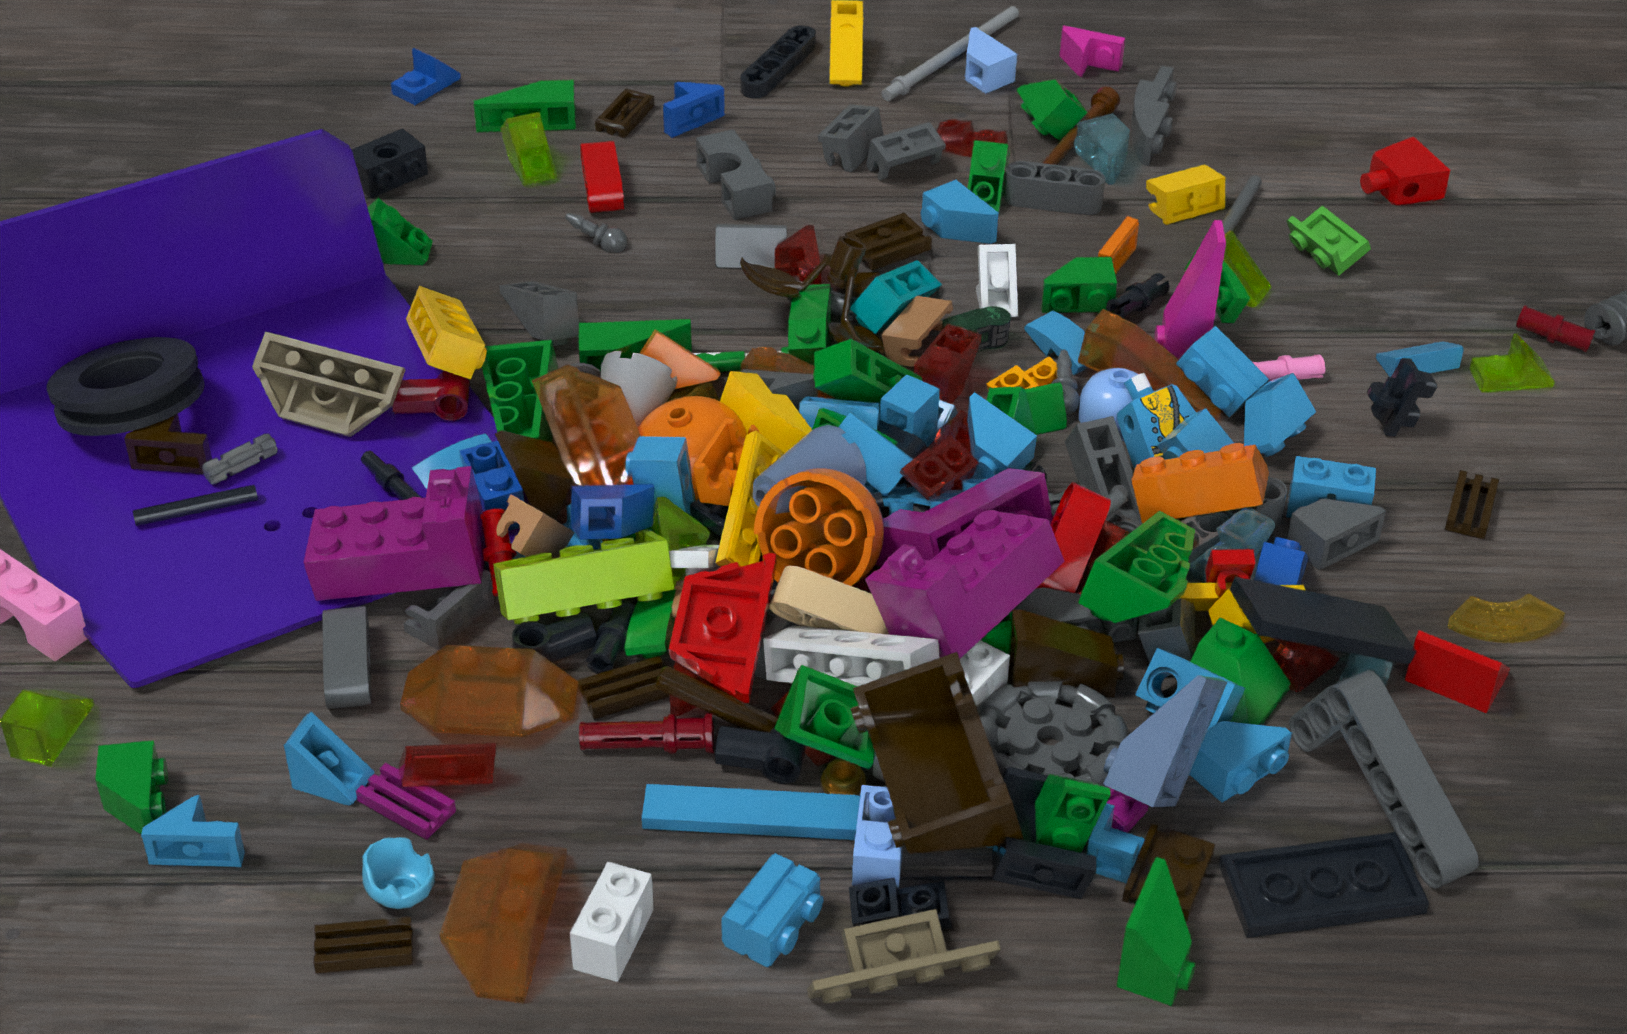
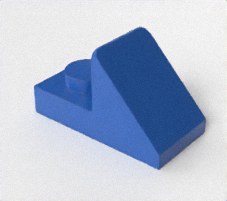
M412 48L414 70L405 73L404 76L391 83V90L393 95L416 105L461 79V73L438 59Z
M676 82L674 84L675 99L663 104L664 133L673 138L725 116L724 87L715 84Z

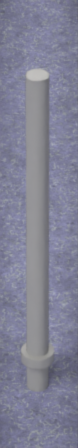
M1011 6L978 27V29L987 35H991L1017 18L1019 11L1016 7ZM970 33L905 76L894 78L891 81V85L882 90L881 95L883 99L890 101L899 94L904 96L910 91V87L965 52L968 47Z

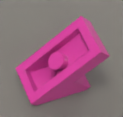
M1064 25L1061 35L1060 57L1080 77H1082L1088 65L1119 72L1123 62L1125 38Z

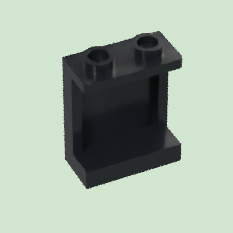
M1007 767L1002 778L1012 800L1023 840L1006 837L1002 846L992 847V880L1082 899L1097 871L1096 856L1086 853V845L1082 852L1079 853L1036 843L1035 802L1048 775Z

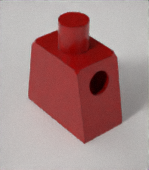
M1410 137L1375 151L1372 155L1370 170L1368 173L1361 175L1360 184L1366 194L1379 191L1393 205L1440 200L1445 198L1451 170L1415 137Z

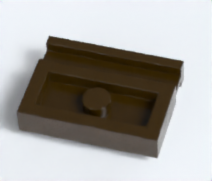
M905 212L845 233L846 237L856 239L866 246L862 262L867 261L871 270L918 255L932 248V238L930 236L925 237L923 229Z
M1151 823L1124 887L1122 901L1129 903L1130 899L1138 900L1156 857L1166 860L1185 921L1188 922L1213 858L1215 843L1171 830L1170 834L1157 830L1158 825Z

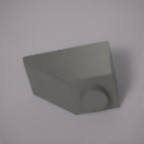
M1322 498L1308 506H1302L1292 513L1287 539L1300 543L1302 546L1301 551L1306 552L1309 557L1308 562L1320 571L1378 542L1386 511L1380 506Z

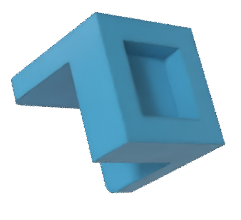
M1106 803L1089 838L1087 854L1096 856V874L1127 883L1145 839L1112 828L1114 805Z

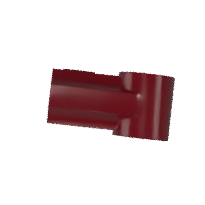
M447 371L440 373L436 379L402 380L392 406L393 412L395 414L435 413L444 420H459L468 411L470 381L468 378Z

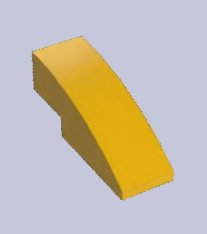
M730 371L720 401L736 412L743 422L747 434L751 425H755L761 435L785 454L812 431L787 395L772 394L758 374Z

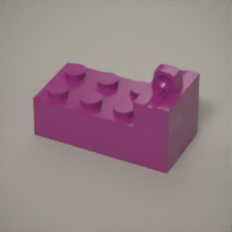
M472 466L457 467L452 470H430L425 498L412 497L407 500L374 501L360 505L329 506L323 509H315L303 562L315 600L481 584L484 567L482 550L486 548L482 521L480 520L483 508Z
M1008 468L924 513L904 509L892 513L888 517L883 518V546L875 565L881 568L887 558L904 544L915 546L923 560H930L947 546V542L951 538L959 535L974 522V518L978 514L986 510L1048 519L1051 524L1053 516L1045 474Z
M986 510L978 514L974 518V522L964 531L951 538L947 542V546L932 559L923 560L915 546L904 544L887 558L879 570L874 571L865 580L889 635L938 639L939 657L957 652L959 659H961L1064 562V558L1048 519L1031 517L1024 514L1018 515L998 512L996 510Z

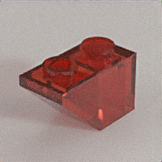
M947 324L914 364V373L921 376L923 382L940 389L939 400L953 404L963 391L981 342V334L966 330L960 326Z

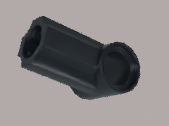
M584 612L548 625L535 621L523 622L517 625L512 633V667L514 672L524 678H539L550 670L551 662L594 647L597 642V634L592 620Z
M720 726L715 751V764L761 770L767 779L779 784H789L799 778L807 745L786 738L774 728L770 732Z

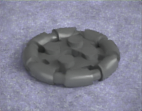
M1062 681L1028 682V686L1014 688L1007 684L989 695L978 708L982 725L1001 775H1003L1007 767H1013L1044 775L1054 774L1105 786L1103 784L1107 777V773L1104 772L1106 759L1114 747L1119 748L1121 741L1129 735L1127 725L1122 716L1114 714L1115 706L1099 692L1083 684H1080L1079 687L1062 685ZM1060 701L1073 704V706L1068 708L1058 704ZM1023 702H1026V703L1024 704V706H1023V709H1022L1019 704H1020V703H1023ZM1097 724H1101V727L1092 729L1091 727ZM1052 738L1057 740L1058 743L1055 745H1045L1039 740ZM1076 770L1077 777H1073L1068 772Z

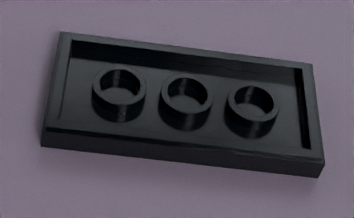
M1235 577L1230 587L1231 593L1259 636L1404 664H1411L1416 654L1415 648L1384 606Z
M1396 832L1220 856L1219 868L1246 938L1426 914L1429 906V901Z

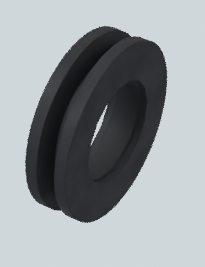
M150 337L107 345L73 359L51 376L47 383V392L50 401L55 405V417L62 429L78 435L99 436L129 432L166 420L193 404L202 394L205 383L201 370L197 367V355L191 344L175 338Z

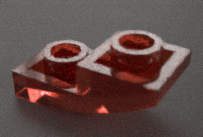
M949 119L940 122L936 130L946 144L944 150L972 158L974 140L1008 144L1006 131L984 129L974 132L972 120L960 121L958 119Z
M951 435L933 450L927 448L901 468L899 473L929 501L948 491L972 474L979 465V462Z

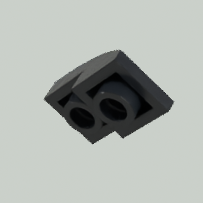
M895 878L849 887L853 927L936 909L941 930L953 928L948 891L944 880L898 889Z

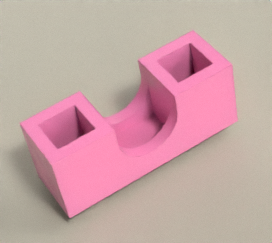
M0 549V624L15 616L25 632L27 642L56 662L87 640L83 633L85 622L80 603Z

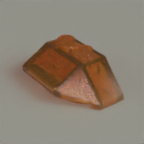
M568 364L532 380L562 460L573 478L572 486L626 485L630 479L626 473V457L628 452L633 451L641 434L621 386L597 376L581 372L578 368Z
M446 645L408 672L400 701V708L403 712L411 714L418 722L436 733L524 737L547 729L559 721L564 723L573 720L579 683L533 649Z
M520 843L463 861L441 928L440 941L458 969L468 980L469 986L476 997L525 1003L566 861L567 848Z

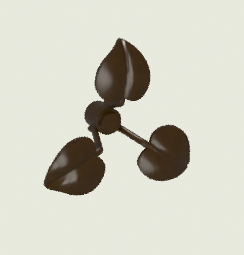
M840 236L833 254L825 253L822 262L802 282H798L786 272L751 264L741 257V268L753 284L768 293L788 298H797L799 291H804L827 265L831 268L827 276L828 281L846 290L841 324L829 323L828 334L839 343L853 339L877 353L884 354L883 343L873 332L862 326L852 325L848 319L852 295L859 298L877 276H880L879 271L858 272L866 251V246L863 243L850 237Z

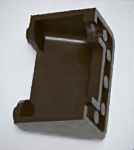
M957 652L853 688L858 706L850 709L859 734L868 731L894 808L893 811L896 818L887 822L896 848L906 846L908 854L1002 846L1006 837L1023 840L1012 800L997 766Z

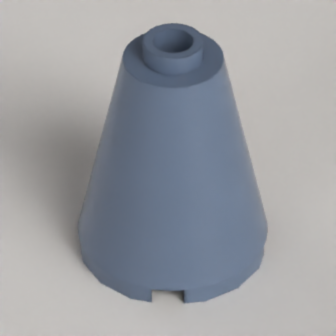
M825 425L813 429L754 480L753 499L756 505L759 507L766 493L775 484L791 475L808 469L827 468L838 470L852 476L865 486L866 466L859 447L855 442L849 444L842 436L846 432L839 427ZM796 486L785 491L778 500L776 514L790 512L789 502L792 495L807 486Z

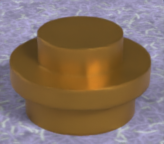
M841 758L830 762L821 776V787L824 793L861 795V786L866 785V776L861 767Z

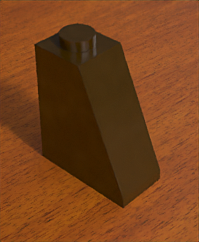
M1012 610L1008 655H1010L1008 681L1013 688L1028 686V682L1062 681V685L1079 687L1080 684H1083L1099 692L1105 698H1115L1117 680H1123L1124 661L1122 654L1115 653L1111 636L1028 611Z

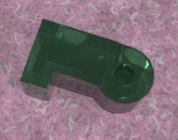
M989 306L942 320L940 346L959 366L970 363L974 353L986 349H1000L1006 346L1009 337L1011 314L1002 307Z

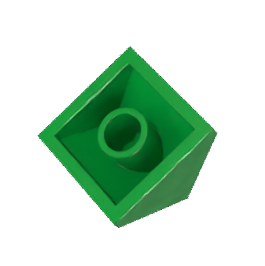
M801 664L774 729L786 738L864 768L870 769L873 765L875 750L868 731L859 734L850 709L858 706L853 690L857 686Z

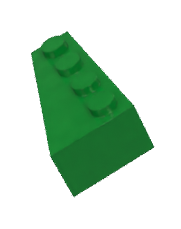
M552 340L485 346L487 353L482 370L497 432L503 430L552 443L555 381L559 374Z

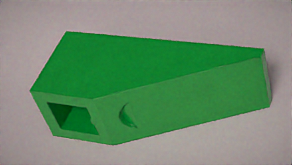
M691 319L579 323L580 363L593 365L601 371V364L607 353L621 351L620 358L631 359L633 352H641L655 329L692 352Z

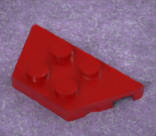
M776 553L764 554L763 561L739 567L738 562L721 566L712 572L702 571L687 575L683 583L669 646L670 658L742 703H749L777 566Z

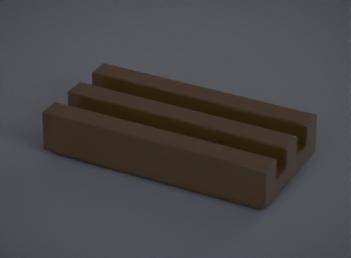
M625 89L595 120V131L602 132L607 128V134L614 135L618 131L619 137L625 139L655 106L654 96Z
M1460 470L1445 530L1485 539L1499 479L1491 477L1490 483L1482 481L1484 475L1475 474V478L1470 479L1466 478L1467 471ZM1463 489L1471 490L1464 522L1463 524L1457 523L1455 520ZM1479 492L1487 494L1478 528L1471 526Z
M660 656L578 680L579 691L593 719L672 696L657 689L655 686L657 677L663 668Z
M411 916L314 925L315 955L313 957L315 974L413 965V926ZM402 946L400 948L374 950V948ZM351 950H355V952L326 954V953H329V952H340V951H351Z

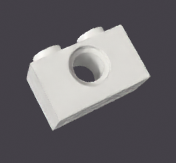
M607 862L570 932L574 970L615 982L619 981L654 910L652 874Z

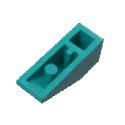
M916 260L877 276L850 309L857 315L856 319L862 327L876 334L887 329L916 296L930 297L939 290L942 284Z

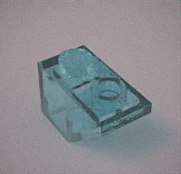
M1113 113L1078 122L1077 137L1074 140L1075 151L1093 170L1104 174L1105 182L1108 185L1115 184L1127 159L1130 130Z

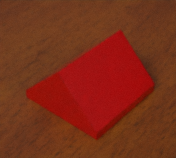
M1419 630L1413 646L1416 654L1408 666L1405 681L1487 714L1507 678L1510 668L1499 661Z

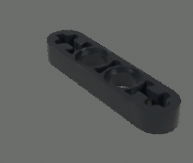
M804 25L790 28L741 74V94L752 99L768 95L816 48V31Z

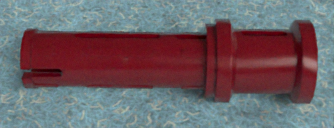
M706 713L704 718H677L675 714H668V716H664L663 721H580V750L664 747V751L669 752V754H676L678 749H705L706 753H713V713Z

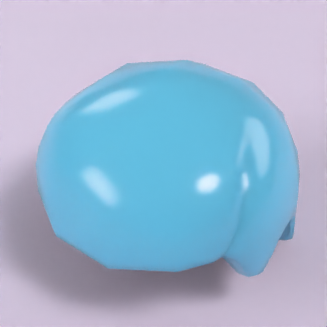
M407 838L381 839L369 845L363 854V887L374 901L383 906L394 909L410 908L423 901L435 884V874L430 855L427 853L424 856L418 855L414 851L411 841Z

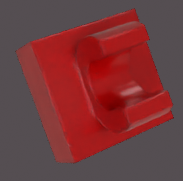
M1254 549L1211 550L1205 568L1206 583H1216L1215 593L1218 597L1225 593L1226 583H1232L1235 577L1251 578L1255 567Z

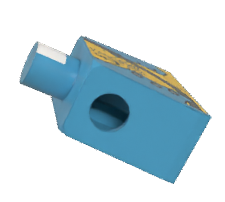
M1145 373L1138 374L1124 383L1133 401L1117 413V421L1134 469L1137 464H1140L1145 459L1151 457L1164 458V454L1157 445L1182 421L1196 413L1176 385L1171 384L1154 391Z

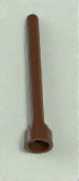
M1101 87L1092 96L1091 108L1087 111L1088 113L1070 130L1042 163L1058 165L1101 116L1111 115L1120 105L1119 94L1111 87Z

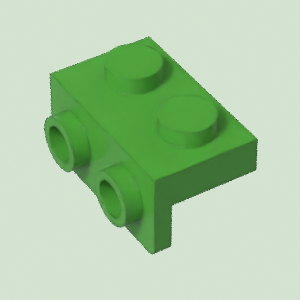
M1323 206L1303 222H1300L1294 216L1286 220L1291 232L1288 237L1292 244L1300 251L1307 250L1321 268L1325 269L1328 267L1338 276L1371 250L1367 239Z

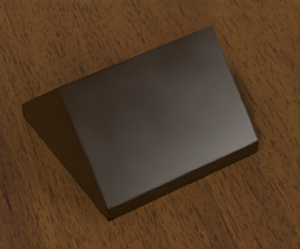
M503 430L495 433L531 506L557 520L573 478L554 444Z

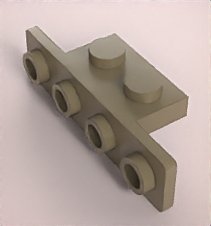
M936 909L846 928L841 934L851 973L812 981L807 988L809 999L822 997L823 1003L827 1004L850 998L852 996L850 990L869 986L870 993L891 990L898 987L897 980L915 976L917 983L933 981L945 976L944 969L961 966L963 973L974 972L991 966L990 959L994 958L1001 951L997 940L947 951Z

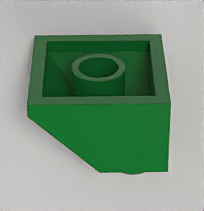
M1222 618L1217 620L1199 642L1190 661L1245 688L1230 722L1262 725L1290 689V681L1259 635Z
M1156 857L1125 928L1116 987L1172 1006L1179 988L1188 990L1196 963L1188 960L1192 940L1166 860Z

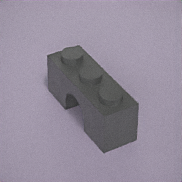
M734 129L696 138L697 167L709 184L721 181V202L734 220L772 211V197L776 195L774 180L771 176H767L762 169L760 160L754 158L747 142L742 141Z

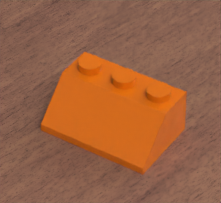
M1233 443L1222 447L1220 451L1204 453L1202 450H1192L1183 453L1179 458L1164 460L1163 457H1151L1136 465L1131 481L1143 524L1158 511L1178 519L1263 505L1269 471L1256 444L1244 446L1242 443Z

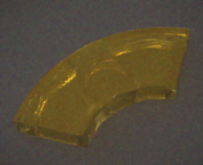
M1530 594L1516 601L1500 603L1488 602L1470 596L1449 617L1447 628L1467 637L1498 643L1524 642L1540 638L1557 629L1563 623L1565 612Z

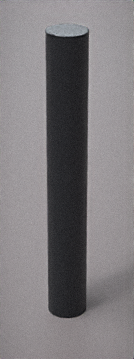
M254 484L132 511L135 524L139 526L256 501L258 497Z

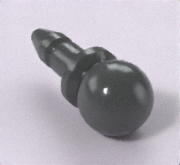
M572 213L565 215L566 220L574 228L580 229L590 237H594L592 244H600L605 252L619 253L626 249L628 239L623 230L616 227L608 228L605 222L598 227V224L589 219L586 220L581 215Z
M1063 349L1060 351L1057 359V379L1053 380L1051 384L1058 382L1062 384L1067 416L1077 410L1080 397L1076 391L1078 383L1072 379V361L1068 351Z

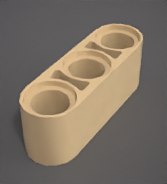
M786 566L769 604V609L778 617L800 626L889 634L871 593L798 566Z

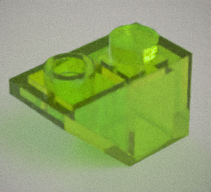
M536 112L506 119L500 130L508 159L523 186L556 179L557 175L540 113Z

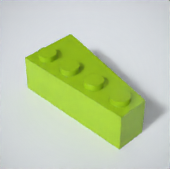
M645 529L635 533L636 540L633 538L602 539L601 548L594 550L591 545L566 547L559 551L560 557L552 559L551 553H539L495 563L493 566L501 614L507 620H514V624H521L528 621L536 622L539 620V615L555 612L558 617L575 615L581 612L580 607L596 604L598 609L614 608L622 605L621 599L637 596L638 601H651L662 598L663 591L674 590L667 540L655 532Z

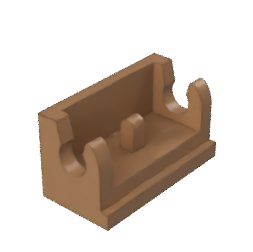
M916 296L882 334L886 358L903 366L914 367L918 365L922 359L918 356H909L910 352L922 346V340L927 338L931 330L946 331L952 326L950 321H941L945 314H950L953 311L952 301Z
M510 495L507 500L510 504L497 525V535L504 537L508 533L509 526L513 523H518L520 531L514 537L511 546L513 550L524 556L551 553L552 559L559 558V551L566 548L575 532L517 497Z

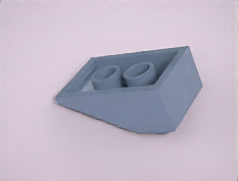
M1196 676L1121 741L1119 748L1114 747L1111 750L1104 765V772L1107 773V777L1103 785L1151 807L1176 806L1227 682L1220 678Z

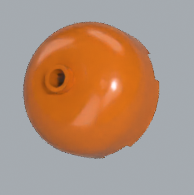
M688 396L666 402L647 415L634 435L631 452L639 436L686 437L695 499L697 500L699 495L692 466L725 418L735 419L742 438L745 439L747 433L740 417L728 405L709 397Z
M814 468L798 472L781 480L766 493L756 513L754 535L758 534L762 555L768 553L777 554V566L774 576L777 582H779L786 566H798L849 586H854L869 574L880 556L884 540V525L876 500L862 483L838 470ZM796 486H807L792 495L789 502L790 512L776 514L778 500L785 491Z

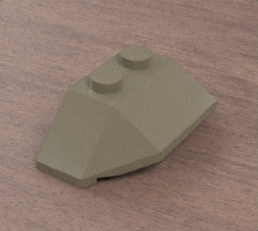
M266 331L252 365L254 372L260 379L268 398L281 419L347 437L356 434L393 406L406 371L400 366Z

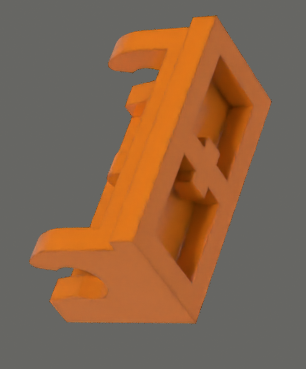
M725 418L692 466L699 500L702 503L729 506L745 441L739 434V427L735 419ZM751 425L748 434L755 430L759 432L755 425Z

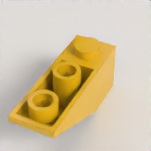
M831 0L830 84H838L840 86L862 85L863 1Z

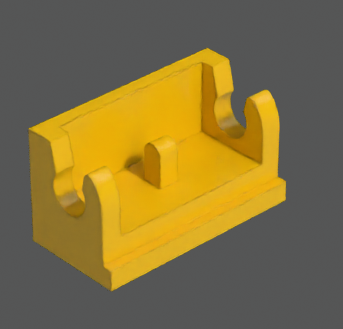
M1204 164L1146 180V189L1151 194H1154L1157 202L1149 203L1148 206L1155 215L1163 219V223L1166 225L1225 209L1226 177Z

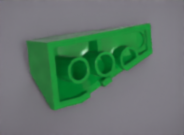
M1158 511L1095 560L1078 603L1090 609V612L1095 617L1102 620H1110L1114 623L1170 607L1184 594L1187 588L1188 581L1186 576L1190 569L1189 557L1193 549L1195 529Z

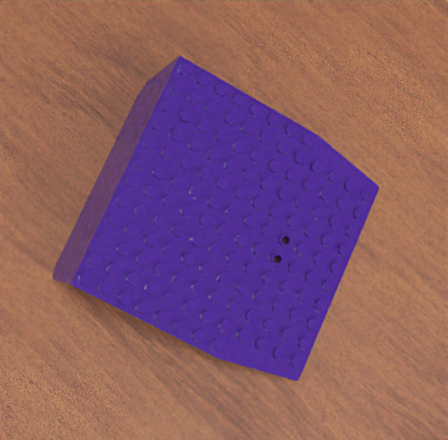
M324 129L0 221V499L37 574L80 603L85 627L83 628L84 636L131 688L142 687L323 620V610L359 607L394 594L387 593L315 600L303 563L315 509H323L329 506L360 505L374 501L388 502L401 500L393 492H386L376 482L375 475L361 463V457L366 451H373L386 464L394 465L404 475V481L422 498H425L427 489L412 467L433 454L474 436L486 433L492 442L498 441L495 436L497 429L494 418L471 387L469 390L468 411L459 420H444L435 413L395 414L391 407L351 437L281 419L275 411L260 379L252 368L265 331L403 367L406 371L402 380L436 379L440 373L444 372V370L427 365L406 321L410 305L385 273L353 152L348 144ZM150 337L180 339L194 347L198 359L197 367L201 370L205 383L200 397L189 407L178 413L182 432L207 434L212 459L217 458L221 460L220 455L248 441L253 444V439L262 434H269L274 438L278 452L266 460H263L262 457L259 458V463L233 476H230L229 473L226 474L227 479L217 484H211L204 474L131 469L124 440L129 432L87 436L65 431L57 423L54 413L55 405L50 401L47 383L51 376L68 362L107 345ZM255 484L258 497L256 501L139 526L135 524L132 510ZM523 491L524 502L531 505ZM520 528L509 531L511 543H513L514 537L518 535Z

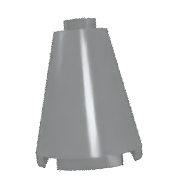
M613 351L605 355L601 364L596 449L601 453L602 459L612 464H623L626 461L628 452H631L633 438L639 425L647 415L669 400L678 381L677 376L674 378L670 377L671 368L643 354L633 352L631 359L620 358L621 351Z

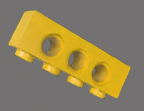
M419 286L406 321L427 365L471 380L475 369L479 370L485 361L487 353L485 343L461 300Z

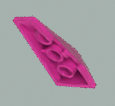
M1222 220L1213 221L1164 309L1162 325H1156L1155 347H1161L1163 362L1177 363L1198 339L1213 328L1226 246Z

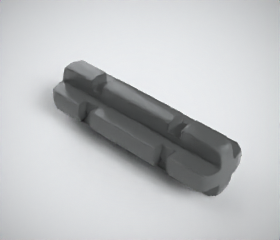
M262 434L253 439V444L248 441L220 455L221 460L213 458L202 465L203 474L211 484H217L227 479L226 474L228 473L230 476H233L259 463V458L261 457L263 460H266L276 455L278 452L276 441L269 434Z

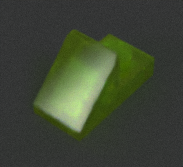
M1517 333L1513 334L1508 355L1472 358L1469 368L1481 393L1554 387L1555 383L1543 359Z
M666 497L656 498L652 530L667 540L669 556L672 550L706 544L710 535L707 528ZM671 568L674 588L676 581H680L682 573H685V568Z

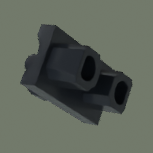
M1402 358L1392 376L1388 377L1385 383L1373 382L1368 388V397L1373 401L1370 407L1371 412L1383 423L1385 435L1396 436L1401 427H1414L1419 420L1420 409L1415 403L1418 397L1432 398L1438 387L1430 373L1419 371L1412 359Z

